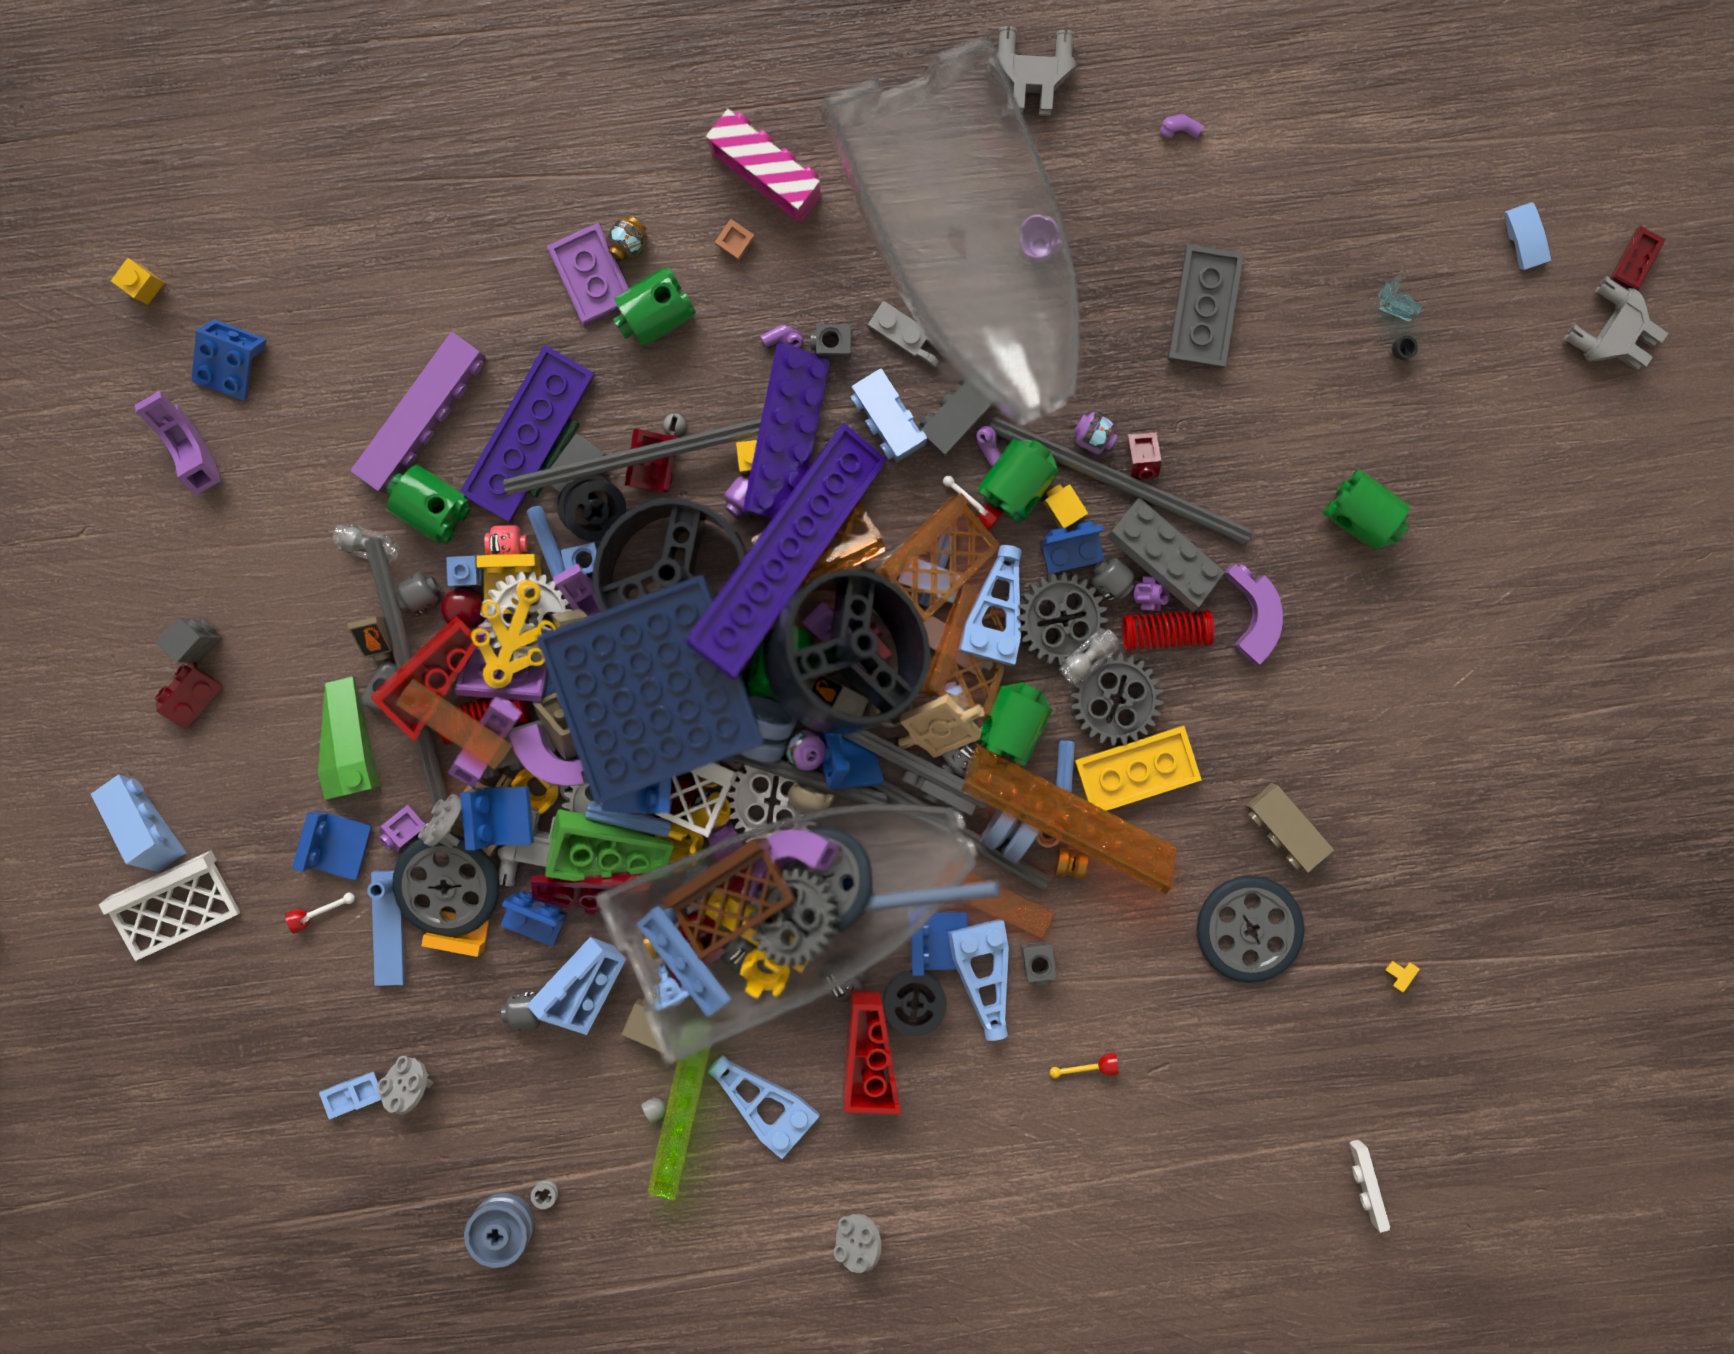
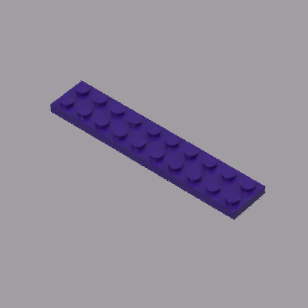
M845 423L841 424L685 639L684 643L729 679L735 678L887 459Z

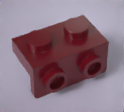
M633 429L630 449L677 439V436ZM675 456L627 467L624 485L652 492L667 493L673 479L672 467Z
M197 663L182 664L173 676L174 681L168 687L163 686L155 696L156 712L185 730L223 688L221 682L199 669Z

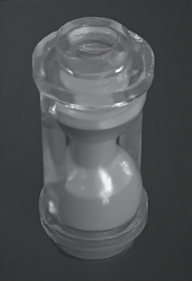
M339 523L334 529L331 543L337 546L340 551L369 559L366 552L359 551L360 549L366 550L365 541L369 538L365 537V534L382 539L388 564L390 561L397 559L400 546L396 544V538L349 523L344 525Z
M1099 628L1069 657L1062 661L1063 665L1059 668V671L1073 686L1078 682L1082 683L1105 660L1119 650L1117 646L1119 639L1111 630L1106 629L1104 631ZM1089 646L1088 650L1082 653Z

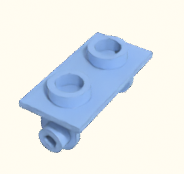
M663 962L658 967V974L662 979V982L659 983L661 1006L664 1009L668 1006H676L682 1003L689 995V992L684 986H678L677 982L672 978L666 962Z

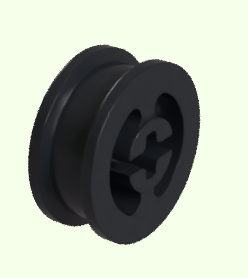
M595 474L570 480L559 495L557 511L563 525L578 538L588 542L602 541L606 532L617 519L626 513V501L622 492L604 477ZM604 491L606 493L608 503H604L603 500L600 499L593 492ZM576 511L591 524H579L576 519Z
M912 969L898 973L887 984L883 996L884 1012L887 1020L893 1028L905 1035L921 1036L932 1032L942 1022L946 1013L947 1003L944 990L940 982L926 971H924V975L918 976L912 975ZM907 984H923L931 989L934 994L933 998L929 999L918 988V999L922 1004L916 1005V1017H921L927 1010L932 1011L927 1018L921 1021L905 1020L895 1010L896 1007L901 1006L904 1012L911 1017V1005L907 1001L913 1000V988L907 989L902 995L897 994Z

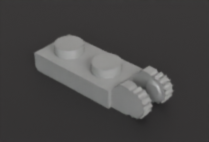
M885 301L881 303L868 323L869 328L913 357L917 356L936 367L939 361L934 355L921 349L924 343L927 341L942 352H946L949 347L945 342L932 335L929 330Z

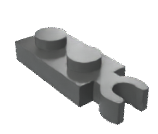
M906 770L902 778L903 781L924 791V798L936 804L940 800L950 804L948 810L963 817L965 813L972 816L977 806L909 770Z

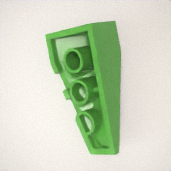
M354 677L325 683L318 775L324 800L381 786Z
M558 809L550 836L545 875L546 877L579 881L584 880V877L602 875V878L612 877L611 874L629 872L630 874L666 871L674 845L671 842L632 829L589 820L586 818V814Z

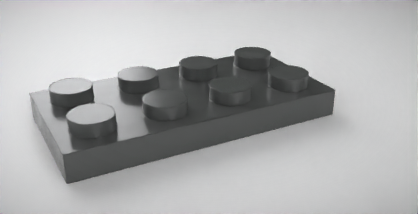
M1187 244L1183 259L1168 360L1218 368L1226 367L1244 253Z
M1140 497L1131 505L1106 536L1192 612L1200 607L1225 573Z

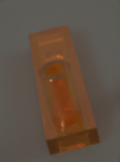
M412 679L396 705L494 769L498 768L513 744L416 680Z
M951 863L940 888L990 881ZM1001 886L999 897L964 900V902L1041 938H1043L1054 915V911Z

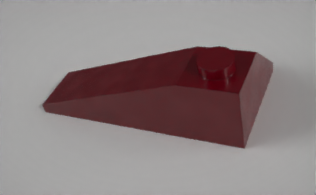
M629 872L611 874L612 877L602 878V875L584 877V880L579 881L546 877L545 874L531 877L532 900L563 908L573 905L585 908V913L594 915L597 911L611 915V920L638 923L649 913L651 872L630 874Z

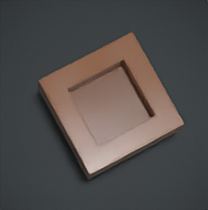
M730 219L716 239L715 245L739 261L755 236Z

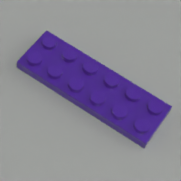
M784 342L777 343L742 511L772 520L807 472L830 360Z
M544 344L460 491L466 494L468 499L511 522L529 491L507 495L503 481L541 471L594 379L595 374Z

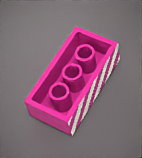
M727 109L706 135L711 153L788 215L801 223L821 198L819 176L808 166H805L803 169L795 162V156L787 149L782 148L779 150L772 144L773 139L762 130L757 132L750 127L751 122L740 112L734 114Z

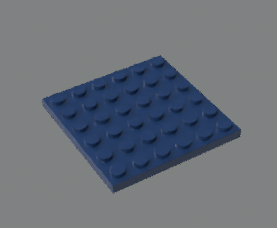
M704 575L536 636L596 805L765 744L740 673L738 672L735 678L729 679L684 643L685 639L714 601Z

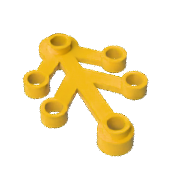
M523 580L516 587V595L519 598V602L508 631L500 616V606L491 600L486 601L482 605V613L489 619L501 644L498 657H496L489 644L490 634L487 630L477 628L471 634L473 643L479 647L486 662V666L483 669V678L490 687L503 688L511 682L513 673L530 665L539 666L544 663L541 649L537 647L531 648L527 655L509 662L514 650L536 641V636L542 635L541 628L544 625H550L551 631L556 629L553 623L544 620L537 627L520 634L530 605L535 603L541 595L540 587L532 580ZM528 587L534 589V595L530 598L524 596V591ZM488 605L496 606V612L493 615L486 613ZM484 632L486 639L483 642H477L475 640L477 633ZM540 652V660L536 662L532 661V653ZM497 669L503 670V676L500 679L493 678V672Z

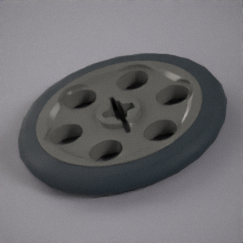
M829 827L811 829L808 832L824 836L841 845L839 850L843 853L842 862L838 865L831 863L826 872L815 869L802 860H796L785 865L780 871L783 875V870L792 871V873L794 869L803 870V873L806 870L813 872L814 876L826 878L823 883L832 886L828 893L837 895L835 901L841 907L837 914L834 915V917L840 918L841 922L833 923V928L842 933L857 921L870 899L873 880L869 857L862 845L852 835L840 829ZM848 875L853 876V888L849 891H844L842 887L843 879ZM796 891L794 894L796 901L799 898V891ZM815 912L811 916V924H814L816 920Z
M451 834L459 840L458 845H453L452 848L440 842L433 847H429L424 844L423 840L419 839L403 851L396 862L393 872V893L402 914L412 925L426 933L457 937L477 930L490 918L499 898V879L490 857L482 849L465 850V839L458 835ZM444 851L450 858L449 864H439L435 858L436 852ZM465 863L473 865L476 870L475 876H465L461 871L462 865ZM414 867L424 868L427 872V878L425 880L416 879L413 875ZM444 880H446L447 884L452 885L448 892L445 887H440ZM473 891L477 893L479 903L469 904L465 900V892ZM417 895H427L430 899V906L427 908L419 906L416 902ZM450 906L454 908L456 918L453 920L446 919L442 914L443 907Z
M1237 877L1217 887L1205 900L1197 923L1198 943L1209 964L1223 976L1245 983L1263 982L1281 974L1296 959L1304 937L1303 915L1294 897L1279 883L1265 877ZM1250 893H1255L1259 897V903L1253 909L1246 908L1244 905V899ZM1224 907H1231L1234 911V917L1229 922H1223L1219 918V912ZM1279 908L1283 912V918L1279 923L1273 924L1269 921L1268 914L1272 909ZM1243 915L1245 916L1246 920L1250 922L1252 925L1258 926L1254 930L1255 937L1258 940V944L1255 938L1252 937L1250 934H1244V931L1247 930V923L1244 920ZM1224 935H1229L1233 939V945L1229 950H1221L1218 946L1219 939ZM1272 937H1280L1282 940V947L1276 952L1269 951L1267 947L1268 940ZM1247 950H1254L1257 953V960L1252 965H1245L1243 963L1242 956Z

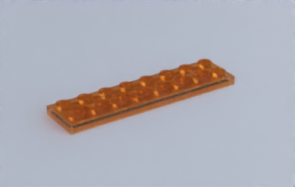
M976 745L973 749L961 788L962 791L1164 894L1172 888L1177 847L979 745Z

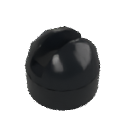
M1411 336L1400 337L1392 344V355L1399 360L1410 359L1416 355L1418 345Z

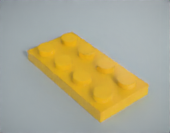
M1179 726L1139 739L1138 741L1129 742L1126 745H1120L1074 760L1092 815L1201 781L1185 726Z

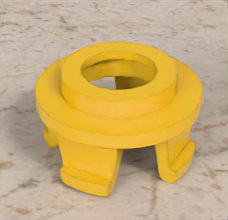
M524 768L515 776L511 785L512 787H527L528 781L536 776ZM537 777L547 788V792L542 796H535L530 793L531 807L538 808V812L543 814L557 800L559 785L546 782Z
M672 821L668 837L655 836L656 838L673 843L674 847L669 863L676 866L681 864L686 855H689V861H694L704 844L702 834ZM688 834L691 836L690 839H686L685 837Z
M758 949L750 951L742 963L740 975L744 976L747 980L745 992L757 999L763 990H773V996L777 997L784 990L785 983L790 975V966L776 964L775 959L765 958L766 952L758 951ZM765 960V966L774 971V973L762 972L757 966V961Z

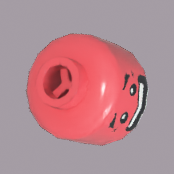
M517 525L494 526L491 528L490 533L485 534L486 555H521L523 552H528V536L523 535Z

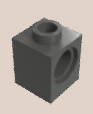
M816 324V333H811V350H816V355L823 358H851V325ZM826 336H836L839 339L838 345L834 348L826 347L823 344Z
M1049 940L1021 944L1025 976L1028 983L1033 982L1034 986L1050 984L1051 979H1057L1052 944ZM1036 958L1046 959V966L1042 970L1032 969V962Z

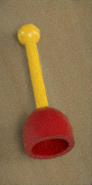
M1116 1053L1104 1054L1099 1059L1098 1064L1063 1069L1053 1067L1050 1069V1076L1058 1078L1063 1074L1097 1069L1106 1076L1119 1075Z

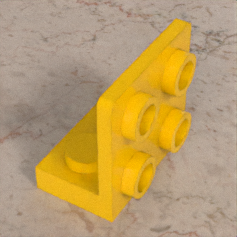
M535 554L478 555L477 567L483 568L484 600L493 599L488 594V591L492 589L499 591L496 583L502 581L506 584V576L512 575L516 580V574L519 572H523L526 578L528 573L535 572L537 580L541 576V556ZM529 591L525 593V597L527 598L533 596V594ZM512 598V599H511V602H512L514 605H517L516 602H515V599ZM505 609L503 614H512V612Z

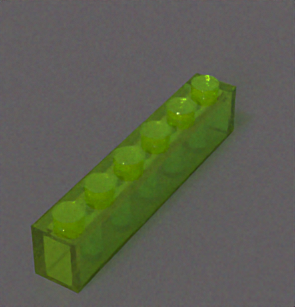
M689 1019L685 1026L647 1191L649 1195L675 1200L678 1194L717 1025Z

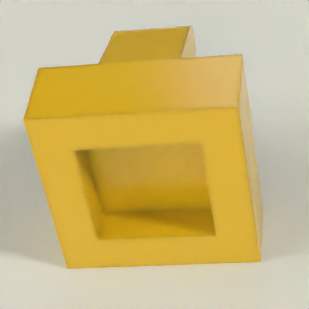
M1391 961L1386 968L1387 972L1397 978L1392 986L1401 992L1406 990L1420 970L1410 962L1405 968H1402Z

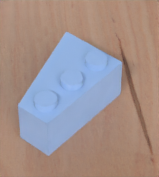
M881 368L852 386L854 394L850 398L858 411L862 409L865 411L869 418L865 422L873 435L878 433L884 443L880 447L888 460L893 457L895 462L898 463L926 445V435L923 431H919L913 421L912 414L909 410H906L899 399L900 396Z
M118 774L91 793L126 864L160 872L187 853L144 793L142 785L136 779Z
M590 937L527 1006L539 1020L587 1035L626 958L614 945Z

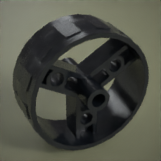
M665 498L651 500L632 508L622 515L604 535L597 549L593 564V589L600 611L604 612L630 602L629 592L634 588H639L640 593L636 598L639 599L649 595L647 585L654 581L661 588L665 589L695 578L693 575L705 520L714 523L730 535L737 549L740 563L747 555L748 550L741 536L727 520L709 509V507L686 499ZM670 517L662 559L654 565L652 570L612 583L616 561L626 543L635 533L648 524ZM681 533H690V537L685 543H678V537ZM677 551L685 553L684 567L674 560ZM711 592L712 598L714 600L716 596Z
M854 569L839 570L811 580L793 593L764 636V670L771 690L780 704L796 720L809 728L824 733L850 734L866 731L896 717L915 700L923 688L929 670L930 648L928 633L920 613L911 599L898 586L886 578L868 571ZM836 591L829 641L793 652L791 642L793 621L805 597L810 592ZM872 609L883 619L891 632L897 650L898 673L876 654L878 639L869 630ZM847 627L852 629V633L846 635ZM806 660L810 663L811 669L806 664ZM860 663L866 669L867 673L856 664ZM840 673L880 712L876 716L869 718L852 717L837 712L822 703L808 689L805 682L826 675L831 676Z

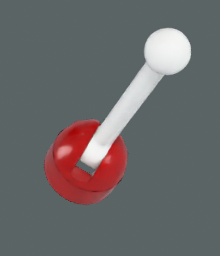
M952 476L944 477L943 484L946 487L953 488L979 510V521L984 527L990 530L1003 515V512L994 505H985L983 507L954 483Z
M346 893L342 899L309 913L302 909L292 910L285 913L286 923L290 931L296 934L307 928L310 918L344 903L352 904L355 896L352 893Z

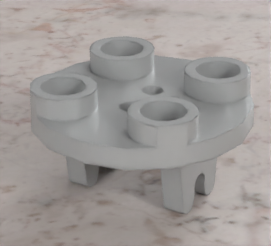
M451 794L446 801L442 799L437 801L431 811L434 815L432 820L421 829L418 836L419 839L423 840L424 844L433 847L440 842L450 848L453 845H458L459 840L450 834V828L455 820L463 823L461 797Z
M401 1056L390 1068L387 1075L379 1081L377 1091L381 1094L383 1106L389 1113L403 1115L410 1112L421 1100L425 1088L432 1086L433 1081L427 1079L429 1075L421 1061Z
M856 1213L842 1217L839 1220V1227L836 1233V1246L834 1248L836 1260L842 1262L851 1272L860 1274L872 1270L878 1263L881 1255V1238L879 1235L881 1226L875 1225L870 1218L863 1214Z

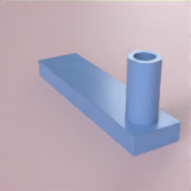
M394 870L371 872V884L367 889L368 895L372 898L375 986L404 985L406 983L404 915L398 907L393 893Z
M657 906L636 925L706 1016L710 1017L730 1001L731 998L704 963L699 960L697 954L674 926L679 920L673 909L670 908L663 911L660 906ZM687 908L684 909L685 914L688 913Z

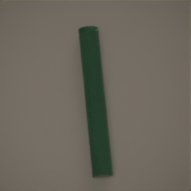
M572 419L569 420L540 471L550 469L574 437L580 426L579 423ZM544 487L529 490L528 493L538 498Z

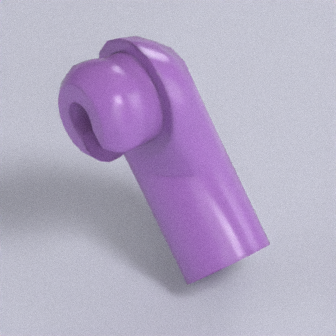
M1184 114L1165 118L1162 122L1163 126L1160 128V133L1166 138H1172L1175 132L1184 131L1197 139L1204 125Z
M780 325L760 335L766 348L779 342H784L800 348L803 344L802 334L798 330L786 325Z
M984 426L977 432V443L989 464L993 467L1001 454L996 447V432L993 428Z

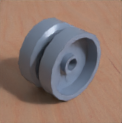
M747 694L765 744L739 754L763 762L778 761L785 754L786 740L792 735L797 720L775 699L766 696L755 697Z
M1012 789L987 824L980 838V843L994 850L1004 842L1001 856L1015 864L1035 840L1048 812L1035 803L1029 805L1023 812L1026 798Z
M499 1193L486 1198L470 1217L464 1231L465 1246L470 1256L479 1264L491 1268L505 1267L515 1262L532 1238L535 1228L534 1214L529 1205L519 1196Z

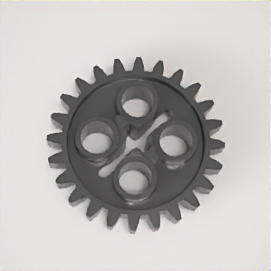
M1066 572L1060 573L1058 580L1054 573L1048 574V582L1041 577L1038 578L1039 587L1034 584L1028 586L1032 593L1031 595L1021 594L1026 603L1018 604L1020 610L1023 611L1022 615L1017 616V619L1022 621L1018 631H1024L1025 633L1021 637L1020 642H1030L1026 648L1027 651L1037 649L1036 659L1046 655L1045 663L1051 664L1055 658L1057 665H1063L1066 658L1069 664L1075 658L1074 656H1084L1083 651L1088 652L1091 650L1093 641L1097 640L1100 644L1102 643L1096 636L1097 634L1106 633L1100 627V623L1108 622V619L1101 617L1100 613L1106 611L1107 607L1098 606L1103 596H1093L1096 591L1095 587L1086 589L1087 579H1082L1077 583L1078 578L1076 574H1072L1069 580H1067ZM1070 594H1073L1077 599V605L1074 609H1070L1066 604L1067 597ZM1043 600L1047 601L1050 605V612L1046 616H1043L1039 611V605ZM1085 612L1083 617L1064 620L1062 623H1051L1041 627L1037 625L1039 621L1058 618L1061 615ZM1076 622H1080L1083 626V633L1080 637H1076L1073 633V626ZM1050 628L1056 632V640L1052 644H1049L1045 638L1046 631Z
M1107 653L1105 662L1099 657H1095L1096 666L1088 665V672L1079 676L1082 679L1081 683L1072 682V685L1078 688V692L1069 694L1070 697L1077 699V703L1070 705V708L1079 710V713L1073 718L1075 720H1084L1079 727L1081 730L1088 727L1091 728L1088 734L1089 737L1092 738L1099 733V742L1101 743L1105 741L1107 736L1109 737L1110 745H1115L1117 738L1120 739L1123 745H1126L1127 736H1130L1133 741H1138L1136 732L1139 731L1147 735L1148 733L1144 726L1146 724L1150 726L1156 725L1151 719L1152 715L1161 716V713L1155 710L1156 705L1163 704V701L1156 699V695L1161 694L1163 690L1154 689V685L1160 681L1159 678H1149L1153 669L1149 668L1143 671V660L1139 661L1136 665L1133 664V655H1130L1126 661H1124L1122 653L1117 654L1116 660H1113L1112 655ZM1109 672L1114 676L1115 681L1111 688L1106 689L1101 685V677ZM1126 675V681L1119 693V697L1123 699L1122 703L1115 704L1111 722L1107 723L1106 718L1114 704V701L1110 700L1111 694L1116 695L1118 693L1121 677ZM1136 682L1141 687V694L1133 699L1128 694V687ZM1100 699L1105 705V710L1101 715L1096 716L1091 711V705L1095 700ZM1124 709L1129 710L1132 716L1131 721L1127 725H1122L1118 721V714Z
M794 869L793 873L792 871L783 870V877L792 894L794 895L796 891H799V898L796 902L778 911V919L775 923L773 921L774 915L753 927L752 930H757V933L752 937V941L761 942L757 948L758 951L766 952L765 958L775 959L776 964H786V966L795 967V964L806 966V959L811 962L817 961L815 953L826 954L823 947L824 944H834L829 936L830 934L839 933V931L833 928V923L841 922L840 918L834 917V912L840 910L841 907L832 905L837 895L828 893L832 886L823 883V877L814 876L813 872L806 870L804 873L803 870ZM771 885L767 901L777 904L780 902V898L781 901L785 898L779 887ZM757 890V895L762 898L763 892ZM751 902L757 910L750 913L749 917L755 918L758 915L760 904ZM815 912L816 920L814 924H811L810 919L812 914ZM795 933V941L791 945L790 937Z

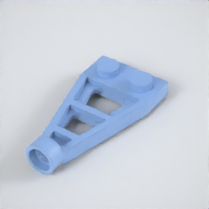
M1001 545L999 547L997 559L963 625L958 652L1009 666L1015 665L1021 639V631H1018L1021 623L1017 619V616L1020 615L1018 604H1020L1019 562L1022 553L1021 549L1010 545ZM1003 562L1011 563V565H1005ZM997 579L1009 583L1008 601L991 596ZM994 606L1004 610L1006 614V628L1003 632L982 625V618L988 607Z
M996 919L948 932L953 962L984 1028L985 1039L996 1041L1006 1038L1008 1036L1005 1012L1009 947L1004 920ZM991 953L994 958L992 974L988 977L977 978L970 964L971 959ZM995 984L996 1002L984 1006L979 994V988Z
M723 1055L713 1063L707 1072L721 1084L759 1140L781 1159L784 1158L819 1118V1113L797 1094L729 1061ZM726 1069H729V1073L727 1075H722L726 1071ZM742 1080H747L760 1089L759 1094L750 1103L746 1102L736 1090V1087ZM764 1098H772L782 1103L785 1107V1111L771 1125L766 1124L757 1112V1106Z

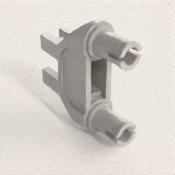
M1007 26L999 28L998 53L993 57V65L1002 80L1012 91L1011 114H1023L1025 92L1040 93L1039 116L1051 115L1053 92L1076 68V60L1072 57L1073 31L1067 30L1065 42V30L1057 31L1055 56L1043 57L1017 55L1015 53L1017 29L1010 27L1007 39Z
M1606 276L1598 284L1601 287H1596L1595 292L1614 303L1616 309L1599 335L1595 338L1574 324L1567 332L1569 335L1566 334L1563 340L1583 351L1585 359L1589 362L1617 358L1635 370H1639L1641 366L1647 367L1653 356L1634 343L1639 339L1653 347L1656 343L1661 344L1668 333L1650 321L1646 303L1639 291L1634 288L1627 290Z
M531 807L534 843L530 845H503L498 849L497 855L501 859L498 875L500 885H503V881H506L505 886L515 885L518 862L546 867L550 836L556 816H553L550 833L539 831L541 814L538 812V808Z

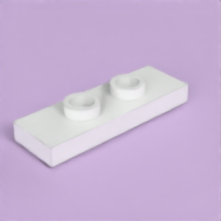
M1359 1140L1349 1142L1355 1166H1352V1172L1356 1182L1361 1183L1363 1193L1359 1194L1362 1206L1365 1211L1368 1210L1372 1224L1380 1233L1390 1230V1225L1368 1148Z

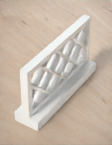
M715 763L689 771L693 774L696 785L681 790L677 777H672L677 793L670 795V799L679 796L685 811L675 816L669 813L656 815L709 837L730 787L734 784L738 773ZM698 776L703 777L707 780L700 783ZM712 782L723 786L719 798L708 802L702 786ZM698 788L704 804L689 809L683 794ZM716 803L713 811H711L709 805ZM706 807L710 817L705 829L695 825L691 816L692 812ZM687 815L689 822L680 817Z
M212 850L117 892L99 904L103 914L109 913L135 961L240 913L238 906L214 864L217 859ZM208 872L214 881L212 891L197 886L200 876ZM180 886L190 890L186 902L171 898L175 887ZM194 892L210 896L206 909L191 904ZM155 898L164 901L160 914L145 909L148 899ZM214 898L225 901L229 911L224 914L210 911ZM169 903L184 908L180 920L165 916ZM127 909L138 913L135 925L125 923L120 912ZM188 910L203 914L201 924L195 926L185 922ZM143 915L158 920L154 932L139 927ZM163 922L178 926L175 936L168 937L159 934ZM137 933L152 938L150 946L140 951L135 942Z

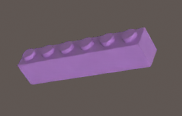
M451 331L350 471L377 491L386 494L387 487L393 477L398 473L401 474L405 467L409 468L415 462L418 449L422 444L426 445L434 435L432 430L437 423L447 418L451 411L450 405L455 398L459 399L467 390L466 383L472 375L476 376L484 366L483 360L486 356Z

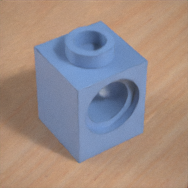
M593 542L561 550L565 570L576 564L580 565V556L588 552L592 556V564L587 568H582L586 575H593V564L599 544Z
M477 556L446 557L448 586H484L483 568L477 567Z

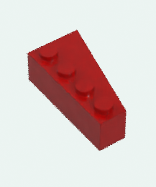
M457 616L371 694L372 701L414 742L427 720L429 721L434 713V709L442 697L445 696L451 687V683L477 647L471 639L472 631ZM475 636V640L480 642L479 638Z
M851 991L842 1088L844 1112L901 1114L883 1005L879 992Z

